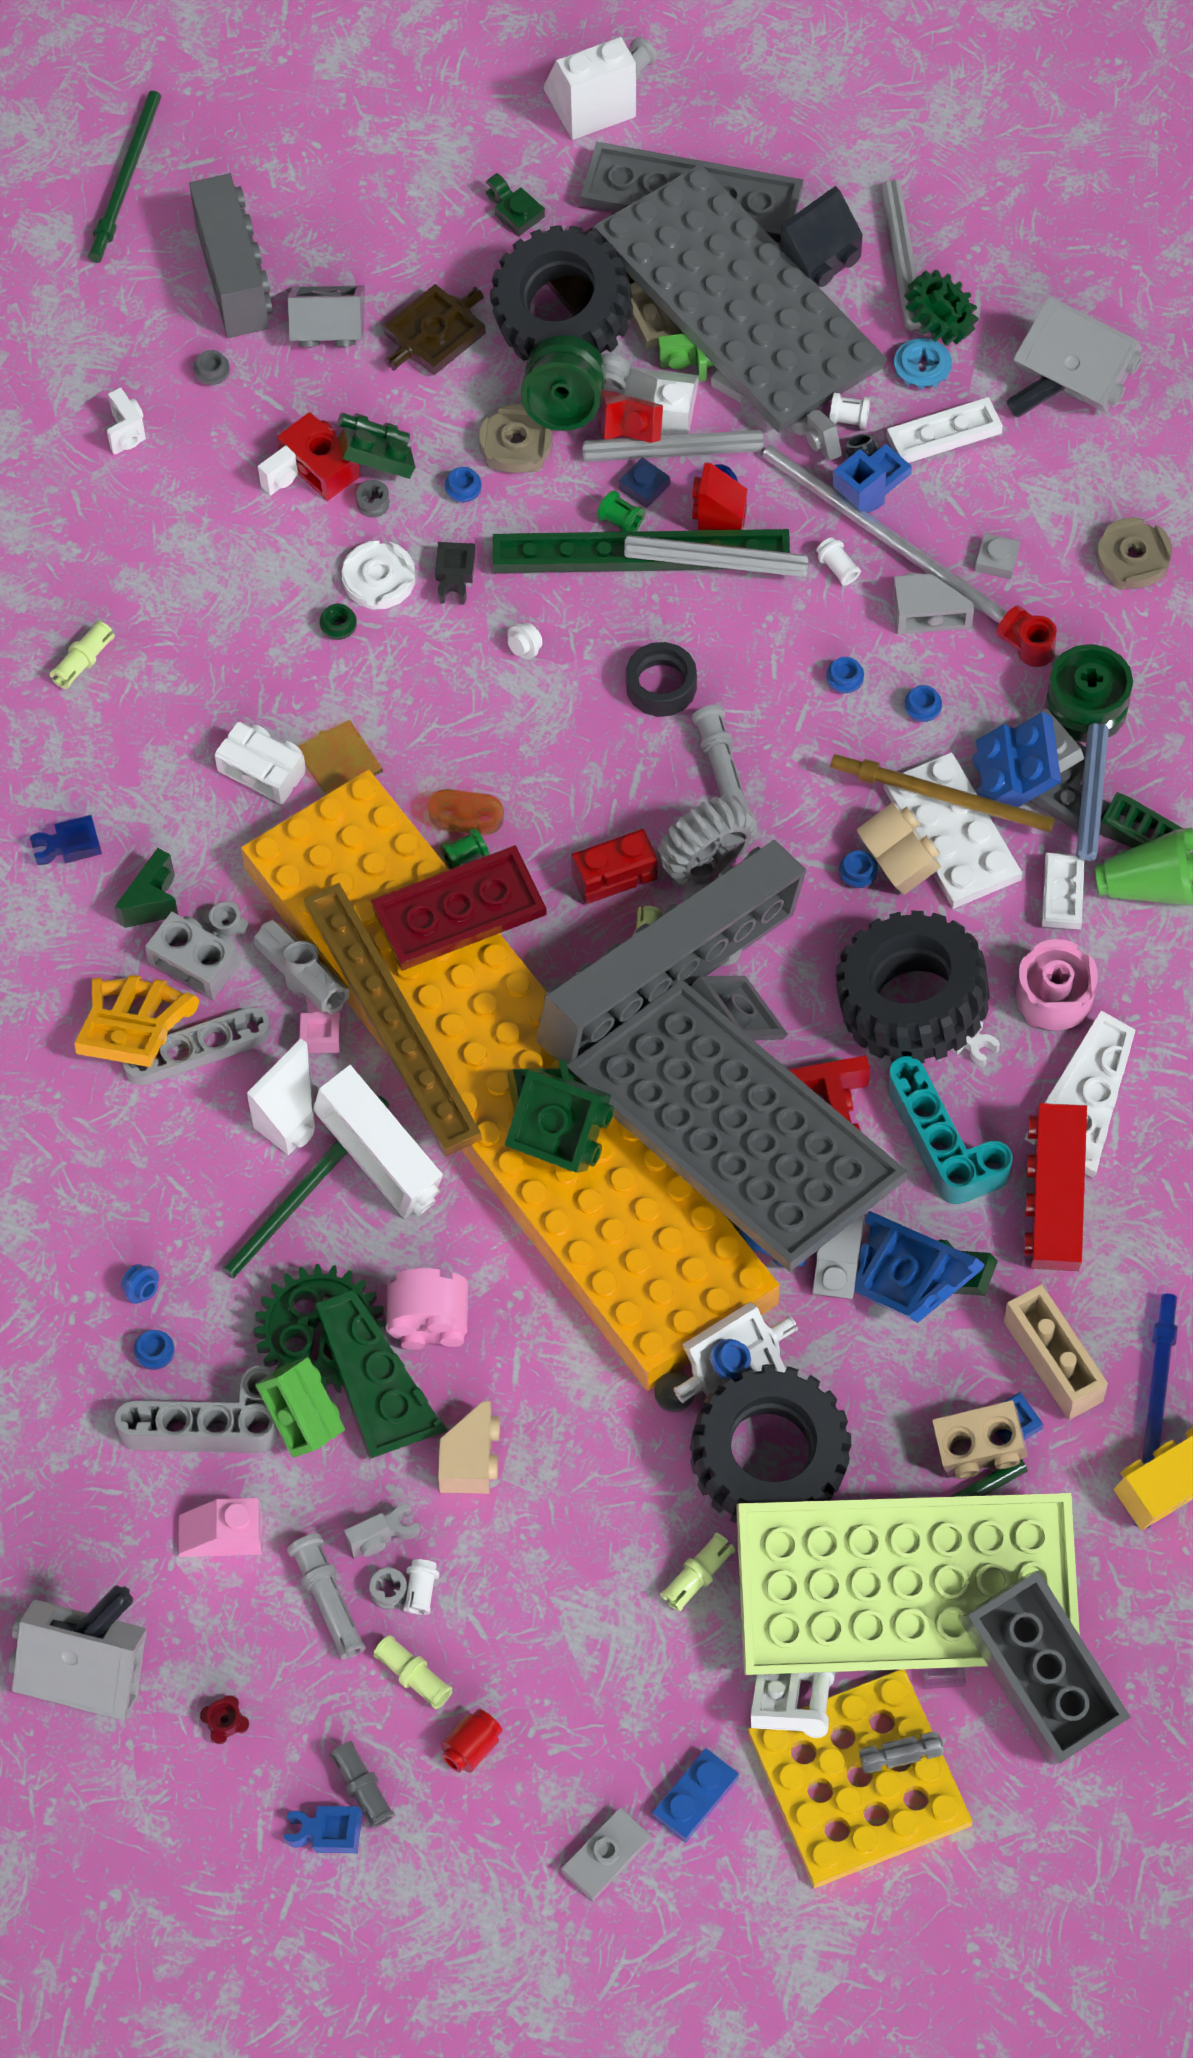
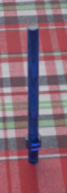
M1169 1293L1161 1295L1159 1319L1153 1327L1152 1342L1156 1345L1142 1455L1144 1465L1155 1459L1152 1453L1161 1444L1171 1349L1177 1342L1178 1326L1175 1325V1315L1178 1297Z

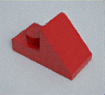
M608 390L602 391L599 428L603 439L609 440L626 436L649 443L661 441L663 405Z

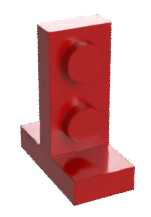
M867 1055L789 1070L817 1095H823L824 1101L852 1123L849 1112L853 1111L854 1107L850 1090L869 1086L870 1065ZM854 1123L853 1125L860 1130L859 1124Z

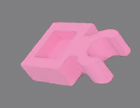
M306 997L308 1013L300 1014L299 1040L303 1039L307 1043L308 1053H340V1012H335L331 1015L326 1011L322 1012Z

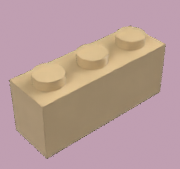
M1041 1284L1007 1302L1004 1317L1005 1325L1068 1421L1102 1403L1108 1382L1044 1286Z

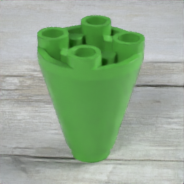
M1193 827L1174 830L1105 859L1104 864L1096 865L1095 871L1099 894H1109L1110 898L1192 906L1193 852L1191 851L1193 850Z

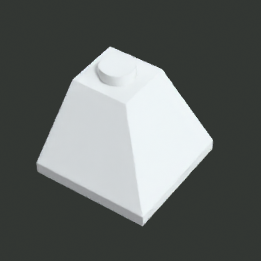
M631 367L630 374L625 379L626 390L624 395L663 405L661 436L689 434L699 384V375Z
M300 1039L247 1092L253 1128L287 1155L297 1146L303 1147L313 1136L315 1129L313 1078L307 1043L303 1039Z

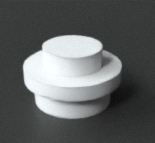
M530 623L515 624L508 630V645L515 655L529 660L538 654L542 646V637L536 627Z

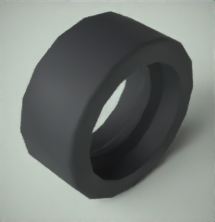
M655 642L645 645L630 657L627 664V696L633 706L648 715L664 717L684 711L693 701L697 691L696 663L690 653L679 645L668 642ZM655 665H667L680 671L683 674L684 682L679 689L673 692L657 694L643 688L640 685L639 677L645 669Z

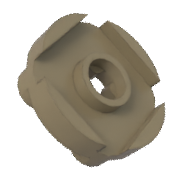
M510 404L499 408L497 414L493 415L490 419L488 415L483 420L479 431L481 453L485 457L487 466L494 470L508 473L536 472L543 467L544 461L552 450V430L536 423L527 414L522 404ZM513 434H520L521 439L524 441L511 443L507 439H512Z
M1131 517L1117 520L1105 529L1104 535L1098 543L1096 559L1100 570L1111 580V584L1115 588L1120 590L1143 588L1165 578L1171 560L1172 544L1167 533L1161 527L1155 524V528L1150 525L1143 524L1144 519ZM1128 548H1134L1136 552L1142 551L1144 554H1141L1139 558L1129 557L1127 555Z

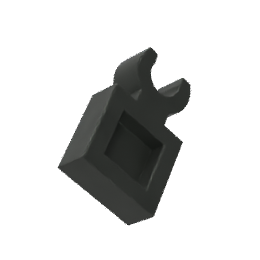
M438 542L435 579L436 581H441L438 586L440 604H445L446 594L452 591L459 594V604H465L467 599L465 583H473L475 544Z

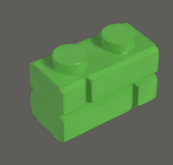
M309 1357L287 1363L255 1384L293 1458L319 1449L328 1443L330 1439L345 1431L339 1418V1410L326 1393L321 1383V1375L318 1369L312 1365Z

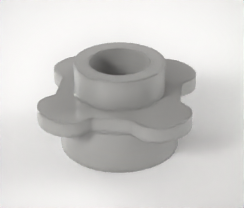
M233 901L218 903L203 916L204 924L211 927L215 936L221 934L229 938L237 933H245L249 927L248 921L240 916L238 904ZM224 920L230 921L227 925L222 923Z

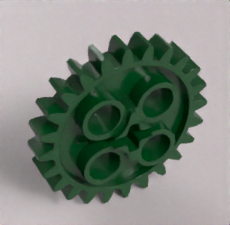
M316 1264L314 1274L308 1276L306 1270L301 1266L299 1267V1279L294 1280L289 1274L285 1273L284 1288L273 1283L271 1285V1292L275 1298H261V1305L267 1311L256 1312V1321L263 1324V1326L254 1328V1337L265 1339L256 1345L258 1353H269L263 1359V1365L267 1367L277 1365L275 1369L277 1370L287 1363L305 1357L310 1359L314 1347V1330L319 1326L316 1310L314 1309L309 1313L297 1312L294 1306L298 1301L310 1300L315 1304L323 1301L326 1296L332 1298L355 1290L382 1332L386 1331V1322L376 1319L384 1315L383 1306H372L377 1300L375 1291L363 1294L366 1288V1281L364 1279L355 1285L352 1284V1271L349 1270L340 1278L337 1277L336 1265H333L328 1275L322 1274L320 1265ZM322 1332L318 1358L312 1365L318 1369L325 1391L327 1390V1385L333 1384L335 1390L341 1393L342 1382L334 1360L329 1359L325 1355V1351L329 1346ZM292 1338H301L307 1343L306 1347L298 1352L288 1350L285 1344Z

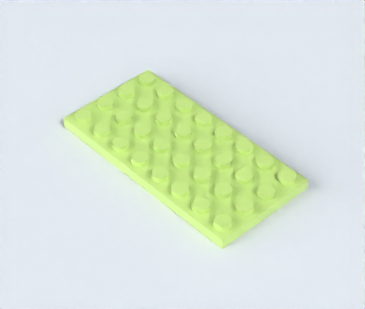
M1071 1493L742 1503L736 1505L744 1675L988 1667L958 1618L1026 1574L1038 1570L1080 1635Z

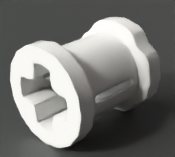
M834 393L830 420L834 424L839 422L859 425L861 430H866L871 398L864 397L863 400L841 397L840 393Z

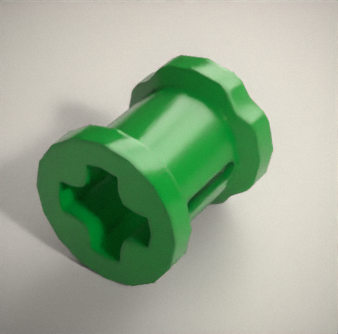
M612 490L601 501L596 517L602 522L606 520L622 529V532H632L639 529L644 520L646 510L639 506H632L621 499L617 491Z
M476 828L468 830V835L451 844L445 842L440 845L442 856L450 870L490 855L483 837Z

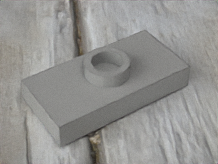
M620 1807L561 1868V1872L590 1900L594 1901L652 1840V1836Z

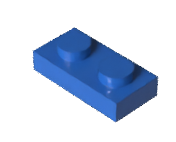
M705 1748L654 1809L652 1817L686 1843L737 1782L739 1773Z

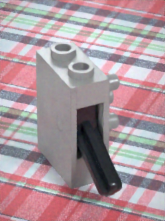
M1048 296L1013 359L1018 369L1039 380L1010 397L1006 401L1007 406L1012 414L1019 418L1060 391H1063L1107 414L1111 405L1117 406L1125 392L1123 384L1129 373L1134 374L1142 362L1141 345L1138 340Z
M113 1586L89 1613L34 1599L25 1614H18L13 1627L12 1637L18 1639L17 1648L13 1651L9 1663V1673L14 1674L12 1692L125 1721L138 1698L147 1628L116 1621L133 1603V1597L129 1593L130 1589L126 1586Z

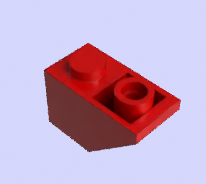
M704 462L702 477L695 476L692 519L698 520V530H744L748 489L712 463Z

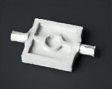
M749 1302L682 1344L692 1364L693 1377L673 1388L677 1398L681 1403H684L700 1391H703L708 1396L710 1392L714 1393L717 1390L718 1384L724 1379L719 1377L713 1370L710 1356L713 1347L725 1339H735L747 1346L751 1354L750 1367L753 1369V1372L761 1371L762 1365L775 1364V1371L785 1372L786 1368L780 1358L779 1341L798 1331L795 1321L788 1315L770 1328L764 1323L758 1307Z

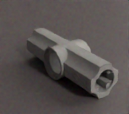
M271 920L261 926L259 932L254 936V946L284 974L286 987L293 992L303 993L322 1012L326 1011L331 1015L341 1010L345 1001L349 999V988L318 959L317 947L310 942L297 939L282 923H276L274 920Z

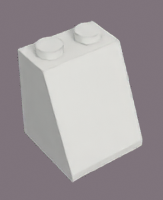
M622 37L556 60L544 84V91L572 140L636 117V62Z

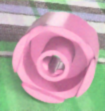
M1051 939L1034 946L1033 950L1024 956L1020 963L1015 991L1016 1003L1024 1016L1025 1022L1035 1028L1040 1027L1055 1031L1083 1024L1091 1011L1098 981V971L1094 959L1089 954L1087 956L1078 949L1077 944L1068 940Z
M432 1268L409 1269L397 1273L396 1281L393 1282L389 1279L387 1283L386 1331L392 1337L401 1340V1347L407 1350H421L425 1348V1344H442L448 1347L463 1345L468 1326V1281L463 1276L453 1272L452 1279L440 1277V1269Z

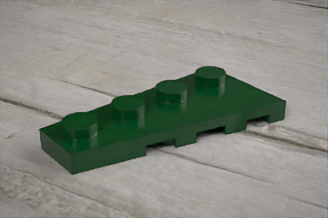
M355 1290L314 1304L369 1460L448 1431L442 1420L437 1417L428 1404V1399L422 1390L416 1386L404 1368L405 1365L397 1353H394L384 1338L383 1332Z

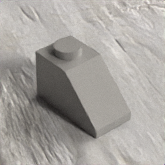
M907 573L903 576H894L892 599L897 635L972 629L973 602L933 574Z

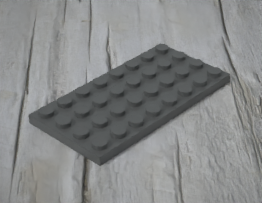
M701 164L593 226L592 232L601 236L603 243L608 242L615 249L617 257L621 259L625 271L778 433L810 414L813 410L831 401L834 393H844L884 368L887 358L786 256L780 249V246Z
M683 980L567 1065L568 1072L572 1074L574 1081L611 1094L609 1104L614 1106L613 1117L789 1272L906 1181V1169Z

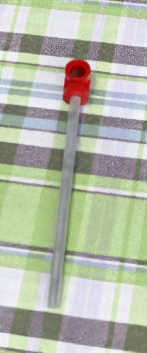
M770 445L764 450L762 455L764 459L926 573L933 574L971 600L976 608L999 623L996 635L1016 648L1020 659L1025 664L1031 667H1041L1052 661L1055 656L1057 629L1049 618L1038 615L1032 616L1019 605L1012 607L1009 611L1005 610L865 511L861 512L844 496ZM1032 640H1041L1043 642L1035 643Z

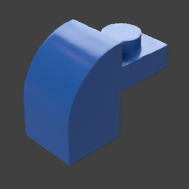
M887 444L870 457L859 449L833 470V486L858 510L869 513L885 504V495L911 475L912 466Z

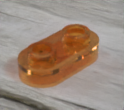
M442 789L435 792L428 801L429 819L434 826L440 829L468 833V830L476 828L481 835H490L497 832L504 822L503 805L498 798L492 795ZM446 810L454 812L450 816H445L441 814ZM482 816L491 817L487 821H481L479 818Z

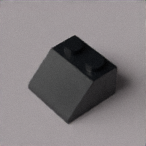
M834 186L781 224L780 249L818 287H824L832 280L834 275L844 268L852 267L858 262L862 252L863 234L841 191Z

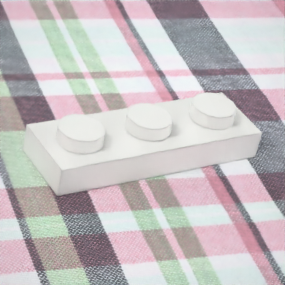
M989 397L888 428L886 438L891 448L905 461L910 463L1002 434L1003 425Z

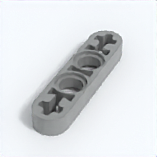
M245 1008L169 1034L165 1044L161 1045L158 1051L161 1052L164 1065L159 1066L158 1059L155 1057L151 1067H147L144 1071H139L136 1064L123 1062L125 1076L133 1084L140 1086L148 1085L259 1047L270 1038L271 1027L269 1017L260 1008ZM254 1021L259 1031L252 1033L250 1029H247V1023ZM232 1027L236 1029L238 1040H233ZM219 1032L224 1034L227 1039L222 1046L213 1048L206 1045V1037L211 1033ZM175 1045H184L190 1050L187 1057L182 1060H172L168 1057V1051Z

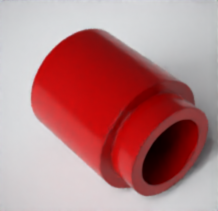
M477 1709L473 1714L468 1713L440 1743L444 1752L441 1755L443 1761L458 1773L462 1770L469 1773L473 1772L499 1743L498 1736L503 1732L502 1727L489 1713L482 1709Z

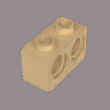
M1013 1400L932 1420L943 1468L948 1477L955 1475L957 1479L970 1478L980 1473L979 1469L994 1465L997 1469L1011 1468L1020 1464V1459L1028 1457L1018 1411ZM1005 1429L1012 1432V1437L1007 1444L997 1446L991 1443V1438L996 1431ZM960 1439L971 1441V1448L966 1454L958 1456L951 1453L952 1445Z

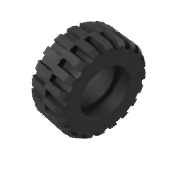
M561 225L550 226L549 232L541 233V230L538 229L531 232L532 238L525 242L522 238L512 245L514 251L511 254L508 252L504 253L499 260L502 270L496 269L491 280L494 287L490 290L492 311L508 346L513 347L515 354L525 361L528 360L533 348L540 342L557 335L575 336L589 342L600 354L606 349L612 352L619 345L616 337L618 335L621 337L625 336L629 328L627 319L631 318L633 313L631 286L621 259L617 257L615 249L608 242L603 243L601 236L590 231L585 235L582 227L570 226L569 231H563ZM565 276L579 277L589 281L594 286L592 298L587 306L572 318L563 321H545L530 313V306L535 294L542 286L556 278Z
M911 910V915H901V912L889 914L890 918L881 921L878 918L868 924L869 929L864 932L861 929L851 938L853 946L848 944L844 947L840 955L841 962L836 968V988L843 1021L848 1032L853 1034L854 1041L860 1047H869L870 1054L881 1059L887 1055L890 1057V1062H894L900 1057L909 1056L912 1059H918L921 1063H925L927 1058L935 1057L936 1060L947 1057V1051L951 1049L955 1051L960 1050L967 1044L966 1037L973 1038L981 1029L980 1021L986 1019L989 1010L988 1000L990 999L986 964L983 951L979 950L978 941L972 934L965 933V927L954 920L947 923L946 916L932 913V916H926L924 911ZM912 971L934 973L947 981L945 986L936 995L917 1003H897L879 994L883 986L891 979Z
M775 1364L762 1365L761 1371L753 1372L751 1367L739 1370V1379L732 1380V1378L727 1377L718 1384L717 1390L714 1393H709L703 1402L700 1413L697 1415L690 1444V1450L692 1451L690 1463L693 1474H697L699 1479L697 1486L703 1496L708 1494L712 1498L711 1506L717 1512L727 1511L732 1515L730 1521L736 1524L737 1504L831 1501L833 1495L837 1493L847 1471L850 1460L849 1451L852 1444L851 1433L846 1430L848 1419L845 1411H838L835 1406L838 1399L831 1390L824 1393L819 1389L821 1381L812 1375L807 1380L797 1376L799 1369L787 1366L785 1372L775 1371ZM760 1414H773L790 1420L803 1432L809 1445V1457L805 1467L796 1477L781 1482L763 1481L749 1475L739 1466L732 1454V1437L738 1425L745 1419Z

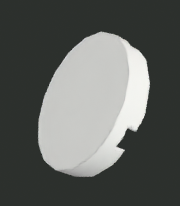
M369 541L356 546L343 562V588L348 597L359 606L369 609H388L406 599L415 584V567L412 558L406 550L392 542H389L388 545L385 543L380 544V541Z

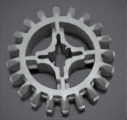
M723 795L720 798L718 796L713 797L709 802L703 801L697 808L690 809L689 813L684 817H679V821L669 827V833L662 837V843L657 849L659 852L658 858L668 875L679 884H686L688 886L693 885L695 882L703 883L706 878H714L717 873L732 863H736V859L746 853V847L754 842L753 837L758 832L756 828L758 823L754 819V814L743 801H740L737 796Z

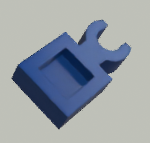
M317 1806L316 1818H308L301 1811L288 1812L287 1819L291 1824H302V1828L297 1834H284V1840L289 1846L295 1848L303 1847L310 1841H313L312 1848L316 1853L358 1854L363 1812L358 1806Z

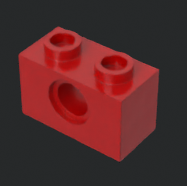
M308 412L277 436L278 450L286 445L295 453L298 475L327 502L361 477L358 463L342 459L339 440L332 426L325 420L320 421L311 412Z

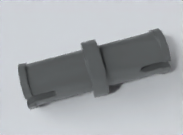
M349 1741L335 1748L329 1754V1757L333 1760L348 1785L345 1788L350 1798L355 1797L369 1821L371 1829H375L390 1821L395 1816V1813L390 1809L376 1785L379 1781L374 1772L369 1773L356 1751L354 1743Z

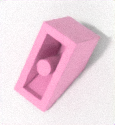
M259 1498L216 1499L179 1515V1557L262 1555L263 1515Z

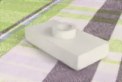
M1046 853L1042 927L1081 930L1084 860H1079L1076 855Z

